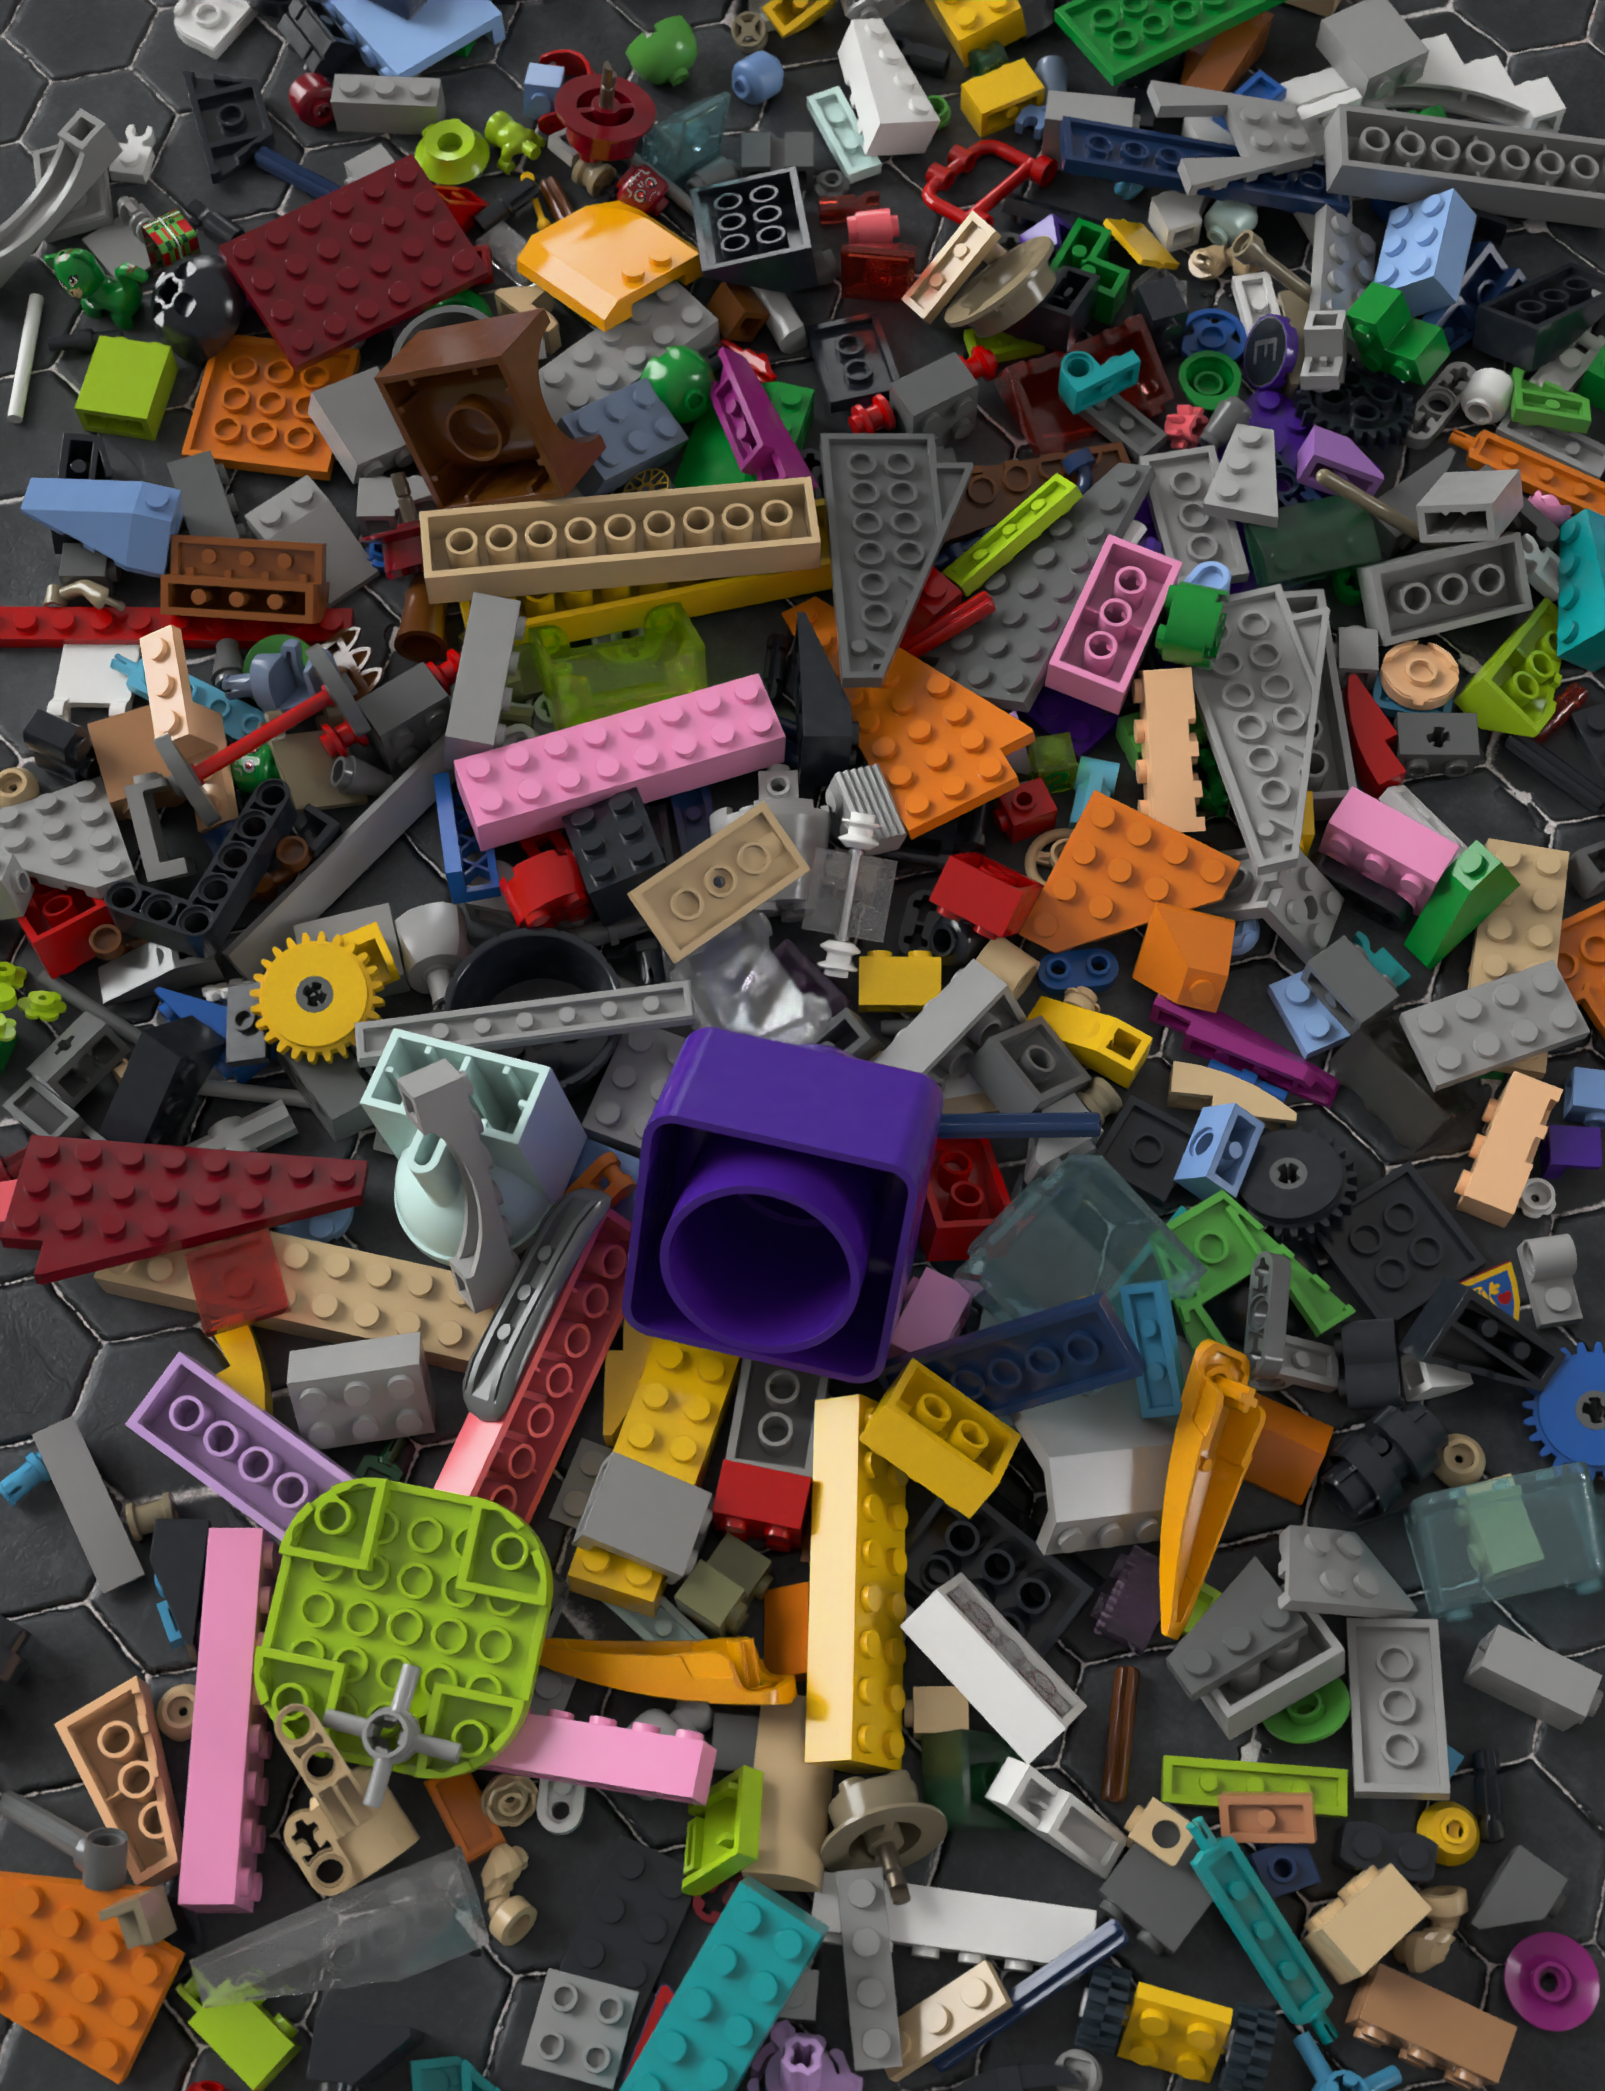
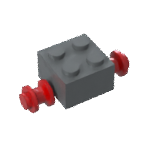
M977 345L972 348V357L966 360L962 356L957 355L956 352H953L890 383L889 402L883 395L877 394L872 398V406L864 409L860 404H857L851 408L852 416L848 418L852 432L875 433V429L883 427L892 433H934L936 446L944 445L954 439L966 437L976 427L979 387L976 380L982 378L984 381L990 382L996 377L995 370L998 369V362L994 353L990 349Z
M451 648L446 651L447 661L437 666L431 661L426 664L421 662L357 700V705L372 729L363 736L357 738L344 716V722L335 728L327 723L322 725L323 735L318 738L326 753L330 757L335 755L347 757L348 747L355 743L365 747L370 743L392 774L402 768L411 767L444 733L446 734L451 709L449 700L451 695L450 686L456 683L462 652L458 654Z

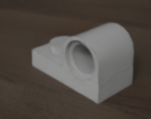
M1569 1234L1524 1240L1517 1247V1253L1537 1329L1580 1323L1583 1316L1572 1278L1577 1270V1254L1571 1236Z
M1286 1335L1283 1365L1277 1377L1267 1380L1250 1376L1248 1386L1255 1388L1257 1391H1277L1294 1384L1326 1393L1338 1389L1339 1376L1335 1347Z

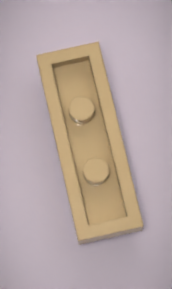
M986 1960L982 1961L898 2017L903 2066L884 2068L889 2080L900 2081L1013 2006L992 1963Z

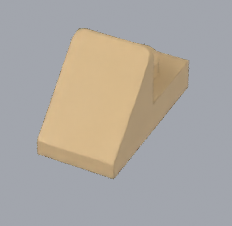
M539 286L499 288L494 293L498 316L545 308L551 322L543 334L545 351L552 355L561 347L559 323L550 313L554 309L552 295Z

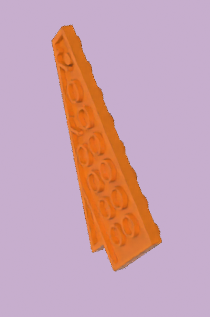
M815 596L781 613L784 623L794 640L797 612L806 613L841 684L834 607ZM898 647L882 687L843 688L851 704L852 721L859 722V744L857 748L867 765L879 764L906 832L911 840L1020 786L1018 777L1005 756L1036 741L1032 728Z
M0 1871V2014L119 2085L127 2079L186 1953L164 1940L148 1947L143 1944L127 1950L117 1916L101 1922L98 1912L122 1898L153 1887L124 1884L122 1887L111 1891H95L85 1887L82 1879Z

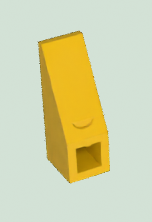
M1044 996L1039 998L1027 1017L1029 1021L1042 1015L1079 1063L1126 1089H1129L1148 1058L1153 1037L1118 1018Z

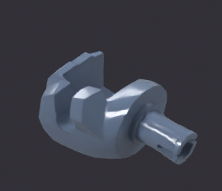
M297 639L287 640L282 645L280 653H259L251 662L250 673L228 674L223 677L222 681L223 690L232 689V691L224 694L228 700L254 696L257 705L264 712L281 710L282 714L322 691L321 686L324 685L309 659L306 662V667L303 664L301 641ZM322 648L338 674L341 675L331 652Z

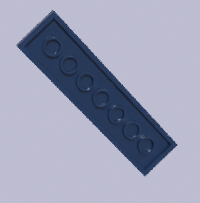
M1064 115L1059 128L1062 171L1069 172L1075 176L1087 175L1104 178L1115 183L1139 184L1149 189H1168L1187 195L1177 171L1181 158L1240 157L1235 145ZM1314 160L1311 167L1273 176L1272 171L1259 174L1257 180L1245 183L1242 178L1228 182L1226 188L1212 191L1209 186L1198 189L1196 193L1197 195L1212 197L1219 201L1231 200L1247 203L1254 207L1278 208L1288 213L1301 212L1315 215L1324 205L1328 204L1336 212L1343 214L1347 218L1351 208L1349 195L1327 193L1325 161Z

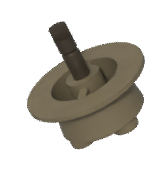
M896 1770L888 1773L886 1776L866 1780L859 1776L847 1778L839 1784L838 1789L840 1793L831 1801L828 1807V1816L834 1826V1830L822 1844L820 1852L822 1862L833 1873H836V1871L882 1867L893 1904H906L911 1900L902 1868L922 1859L942 1842L948 1829L946 1817L940 1809L929 1804L919 1803L917 1786L911 1780L910 1774L906 1770Z

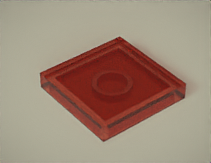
M268 1228L184 1254L203 1330L207 1337L292 1311L272 1235Z

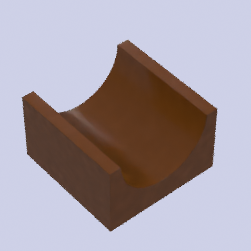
M545 308L418 331L374 377L438 510L566 497L607 448L601 434L568 438L557 427L548 412L540 387L538 371L541 340L546 328L551 323Z

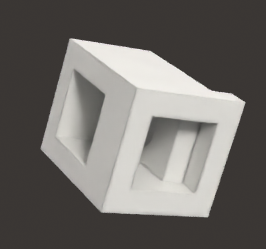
M774 764L771 767H767L766 771H758L759 800L799 798L798 770H790V767L785 764Z

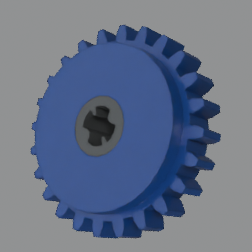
M1580 1342L1576 1346V1354L1571 1355L1565 1347L1560 1349L1566 1356L1543 1391L1525 1388V1391L1533 1395L1534 1398L1533 1401L1529 1400L1522 1403L1523 1409L1532 1411V1417L1523 1420V1426L1535 1427L1536 1433L1531 1435L1528 1440L1530 1443L1541 1441L1544 1447L1538 1456L1544 1458L1551 1454L1555 1458L1552 1464L1553 1470L1556 1471L1565 1464L1569 1467L1568 1478L1573 1479L1578 1471H1584L1586 1482L1591 1483L1595 1473L1600 1472L1605 1481V1418L1601 1416L1597 1420L1598 1423L1590 1422V1415L1582 1413V1407L1587 1408L1591 1404L1590 1401L1597 1402L1599 1410L1605 1411V1353H1603L1601 1342L1595 1343L1592 1352H1587L1583 1342Z

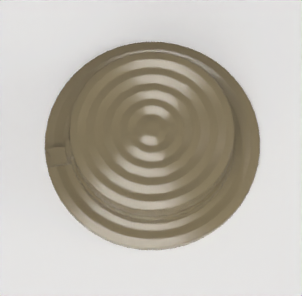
M1039 236L1025 241L983 269L950 303L944 316L948 326L961 327L968 325L971 326L979 338H988L1009 328L1033 310L1051 291L1057 279L1055 273L1048 265V259L1054 250L1052 239L1049 236Z

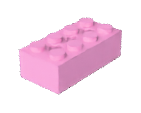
M1108 534L1048 664L1045 686L1119 715L1132 686V680L1135 679L1166 611L1165 600L1170 584L1177 586L1183 562Z

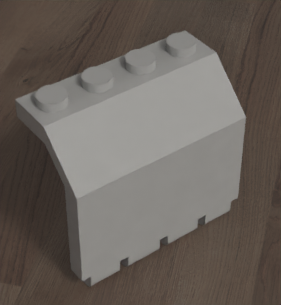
M1135 1378L1009 1415L1044 1471L1048 1512L1036 1541L1044 1556L1160 1541L1167 1474L1179 1415L1142 1418Z

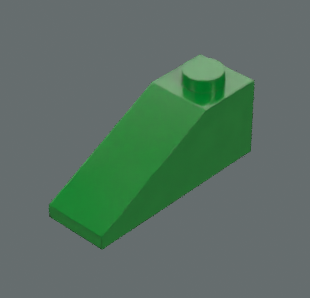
M1476 840L1445 870L1403 945L1431 971L1521 884L1498 858Z

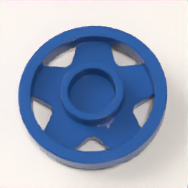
M1214 308L1201 309L1188 315L1185 331L1191 326L1193 334L1185 336L1183 339L1181 355L1184 359L1193 353L1204 350L1219 351L1230 356L1235 362L1242 358L1247 335L1244 325L1236 316L1227 311ZM1207 318H1214L1222 321H1220L1217 324L1211 323ZM1236 331L1240 338V344L1232 339Z

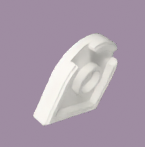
M179 0L174 8V25L179 38L185 44L217 60L257 16L258 12L251 8L246 0Z

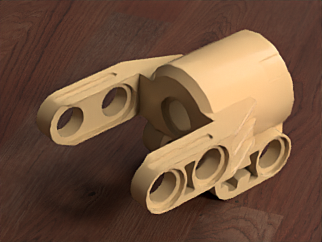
M291 1704L284 1707L278 1713L274 1726L277 1738L313 1794V1797L310 1798V1808H300L287 1818L284 1825L285 1843L309 1883L318 1893L325 1896H335L341 1892L344 1893L416 1843L420 1837L388 1786L381 1809L363 1804L373 1767L359 1765L350 1771L315 1713L309 1707L303 1704ZM301 1711L308 1716L310 1728L303 1738L290 1739L283 1733L282 1721L288 1713ZM318 1751L330 1753L334 1758L331 1771L322 1777L312 1775L307 1769L309 1757ZM301 1819L307 1825L313 1822L318 1825L314 1828L313 1835L320 1848L325 1841H329L331 1844L330 1847L317 1851L309 1861H306L304 1856L312 1854L311 1847L306 1839L302 1837L295 1840L293 1838V1835L297 1832L296 1822ZM327 1859H335L343 1865L341 1877L332 1883H325L316 1875L318 1866Z

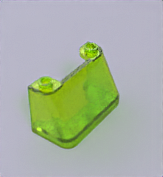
M680 601L653 607L644 618V636L570 649L568 636L561 627L544 625L528 628L529 646L556 731L708 688L705 644Z

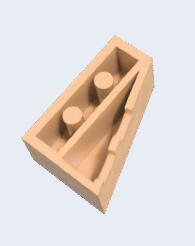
M1514 1071L1499 1098L1494 1099L1490 1097L1481 1121L1488 1123L1484 1135L1476 1134L1468 1153V1157L1475 1159L1470 1171L1463 1169L1454 1193L1461 1195L1457 1210L1499 1227H1506L1514 1215L1532 1170V1162L1540 1140H1544L1548 1130L1546 1124L1551 1110L1559 1102L1563 1089Z

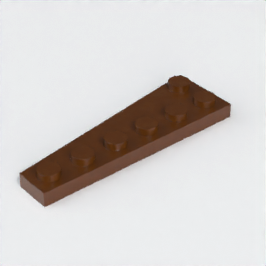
M1122 442L1086 447L1090 449L1096 461L1095 465L1091 468L1093 485L1116 464H1131ZM1079 449L1066 453L1043 454L1039 458L1018 461V459L1007 460L1003 464L982 467V465L973 466L971 480L942 546L977 535L988 527L996 526L1056 473L1078 485V477H1069L1062 461Z

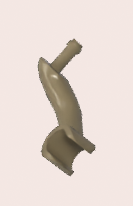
M82 579L66 586L59 584L48 585L43 606L47 607L49 604H55L59 607H67L68 601L78 596H84L99 610L107 604L119 611H123L126 604L108 597V588L88 579Z

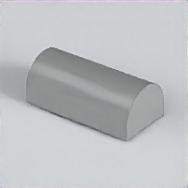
M751 287L770 313L765 324L780 350L785 354H792L806 348L808 342L804 325L786 294Z

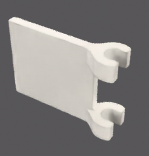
M64 644L54 697L48 703L47 712L71 722V707L109 708V717L131 711L134 693L127 688L128 676L115 669H111L110 663L112 658L115 659L114 655L117 653L137 663L141 657V646Z

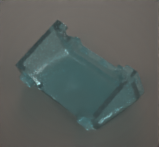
M1587 1462L1569 1463L1429 1493L1413 1500L1402 1515L1432 1619L1445 1617L1447 1623L1463 1621L1472 1618V1609L1477 1608L1481 1603L1565 1586L1566 1589H1576L1577 1595H1586L1604 1589L1605 1547L1593 1481Z

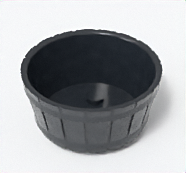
M547 927L514 929L500 934L501 936L499 937L495 936L483 942L459 964L454 972V977H451L446 988L443 1000L445 1004H443L442 1012L620 989L621 985L611 964L607 963V959L597 948L590 943H585L586 940L563 930L559 932L558 929ZM620 1034L553 1042L550 1047L542 1046L540 1050H535L533 1048L534 1045L488 1052L551 1067L568 1101H571L584 1094L602 1077L611 1061Z

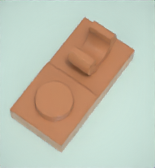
M1221 1792L1218 1795L1221 1837L1225 1835L1231 1836L1235 1839L1236 1843H1315L1317 1841L1314 1792Z

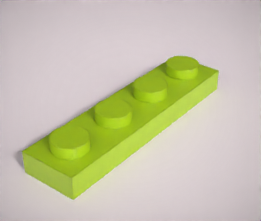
M1056 473L941 573L968 597L973 591L982 587L984 582L1002 566L1011 562L1014 556L1031 541L1040 537L1043 531L1060 516L1070 511L1072 506L1083 497L1078 486Z
M1163 1755L1161 1802L1163 1804L1167 1801L1170 1805L1219 1809L1218 1795L1221 1792H1314L1316 1817L1345 1819L1348 1816V1769Z

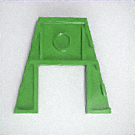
M1223 1189L1156 1229L1149 1236L1164 1279H1167L1168 1290L1193 1356L1199 1344L1206 1339H1211L1230 1347L1202 1305L1251 1276L1253 1262L1257 1255L1263 1251L1284 1255L1290 1260L1291 1279L1289 1297L1316 1337H1319L1356 1312L1349 1303L1345 1305L1329 1290L1330 1286L1316 1273L1312 1275L1294 1259L1295 1254L1284 1244L1279 1245L1262 1230L1264 1226Z

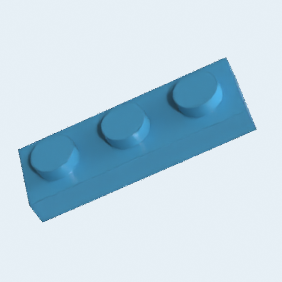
M1167 1279L1123 1285L1119 1289L1126 1329L1147 1365L1143 1375L1135 1378L1142 1418L1180 1415L1182 1407L1180 1399L1185 1381Z

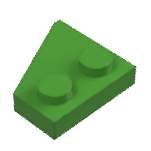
M1513 368L1510 377L1514 381L1511 398L1512 421L1519 422L1525 426L1538 425L1555 428L1566 433L1579 432L1587 434L1591 423L1589 399L1574 392H1568L1547 380L1540 387L1523 379L1525 370Z

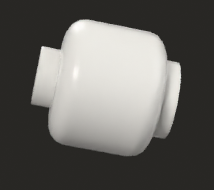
M1482 368L1476 371L1461 394L1460 404L1468 419L1480 425L1494 424L1501 421L1511 406L1514 381L1508 374L1499 369Z

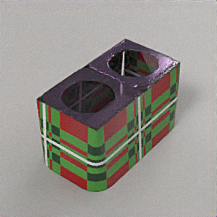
M177 208L141 227L152 272L165 266V268L153 273L157 280L163 271L175 261L192 254L201 253L197 232Z

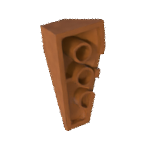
M1265 11L1186 50L1180 85L1228 93L1264 52L1274 14Z

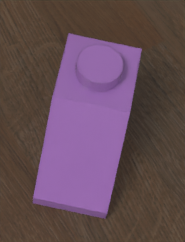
M1314 425L1297 453V482L1344 500L1346 499L1317 482L1316 474L1319 470L1328 469L1371 496H1374L1384 480V474L1350 438Z

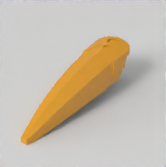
M1211 1339L1203 1340L1196 1348L1180 1399L1182 1407L1174 1436L1164 1495L1159 1567L1161 1634L1175 1640L1179 1639L1188 1623L1243 1478L1253 1458L1251 1454L1266 1419L1265 1410L1258 1404V1399L1254 1398L1256 1389L1248 1386L1250 1361L1247 1356Z
M733 1636L695 1640H590L545 1637L540 1665L587 1682L630 1693L669 1700L705 1704L766 1706L790 1704L797 1696L794 1675L770 1673L765 1668L763 1660L759 1657L754 1644V1638Z

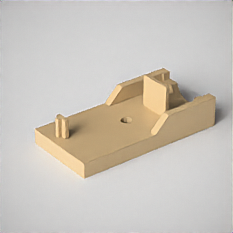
M762 801L627 893V895L675 964L811 869L766 802ZM715 877L723 879L724 884L722 888H717L714 885L713 880Z

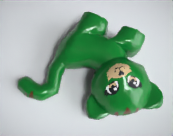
M81 248L64 249L59 253L45 255V263L55 271L62 288L70 296L82 299L80 304L88 317L98 319L102 316V309L111 311L110 317L118 328L123 330L132 329V316L139 308L144 310L143 291L140 284L136 283V281L140 283L146 282L148 280L147 271L137 265L124 262L115 269L116 277L105 275L96 257L90 251Z

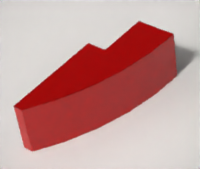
M1354 673L1348 676L1342 694L1353 766L1366 794L1379 800L1378 798L1388 787L1401 785L1406 770L1392 752L1398 733Z

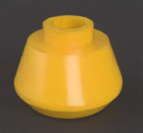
M1450 1801L1437 1802L1426 1808L1418 1820L1416 1833L1428 1837L1438 1845L1436 1863L1443 1866H1458L1469 1861L1475 1855L1480 1844V1829L1475 1817L1464 1806Z

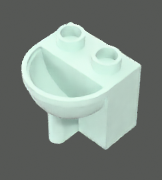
M394 1028L360 1104L398 1159L394 1201L396 1214L403 1230L422 1253L439 1263L450 1266L448 1259L457 1255L464 1225V1194L456 1162L443 1139L433 1132L424 1136L409 1120L396 1081L400 1077L446 1058L458 1072L461 1070L466 1072L473 1086L474 1095L470 1096L469 1099L471 1107L476 1109L483 1123L484 1132L479 1133L481 1143L487 1147L493 1160L494 1168L489 1170L491 1180L496 1182L503 1196L504 1203L499 1205L501 1215L508 1221L513 1233V1239L508 1241L510 1249L516 1255L522 1253L528 1248L542 1218L554 1203L563 1196L587 1139V1135L554 1072L548 1066Z

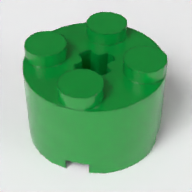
M1181 581L1178 586L1170 584L1165 600V608L1168 609L1169 615L1167 625L1160 624L1155 641V648H1158V654H1162L1163 661L1208 671L1212 670L1213 664L1208 657L1216 658L1219 651L1227 614L1221 613L1223 607L1221 602L1229 603V591Z

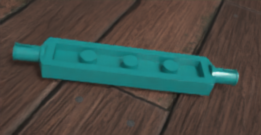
M1203 1816L1194 1818L1192 1820L1194 1823L1189 1822L1186 1825V1829L1189 1830L1200 1848L1194 1860L1190 1862L1192 1868L1290 2023L1297 2026L1310 2023L1323 2045L1332 2043L1334 2040L1331 2037L1337 2039L1340 2033L1334 2027L1325 2010L1330 2005L1334 1996L1235 1839L1228 1835L1215 1838L1204 1821Z

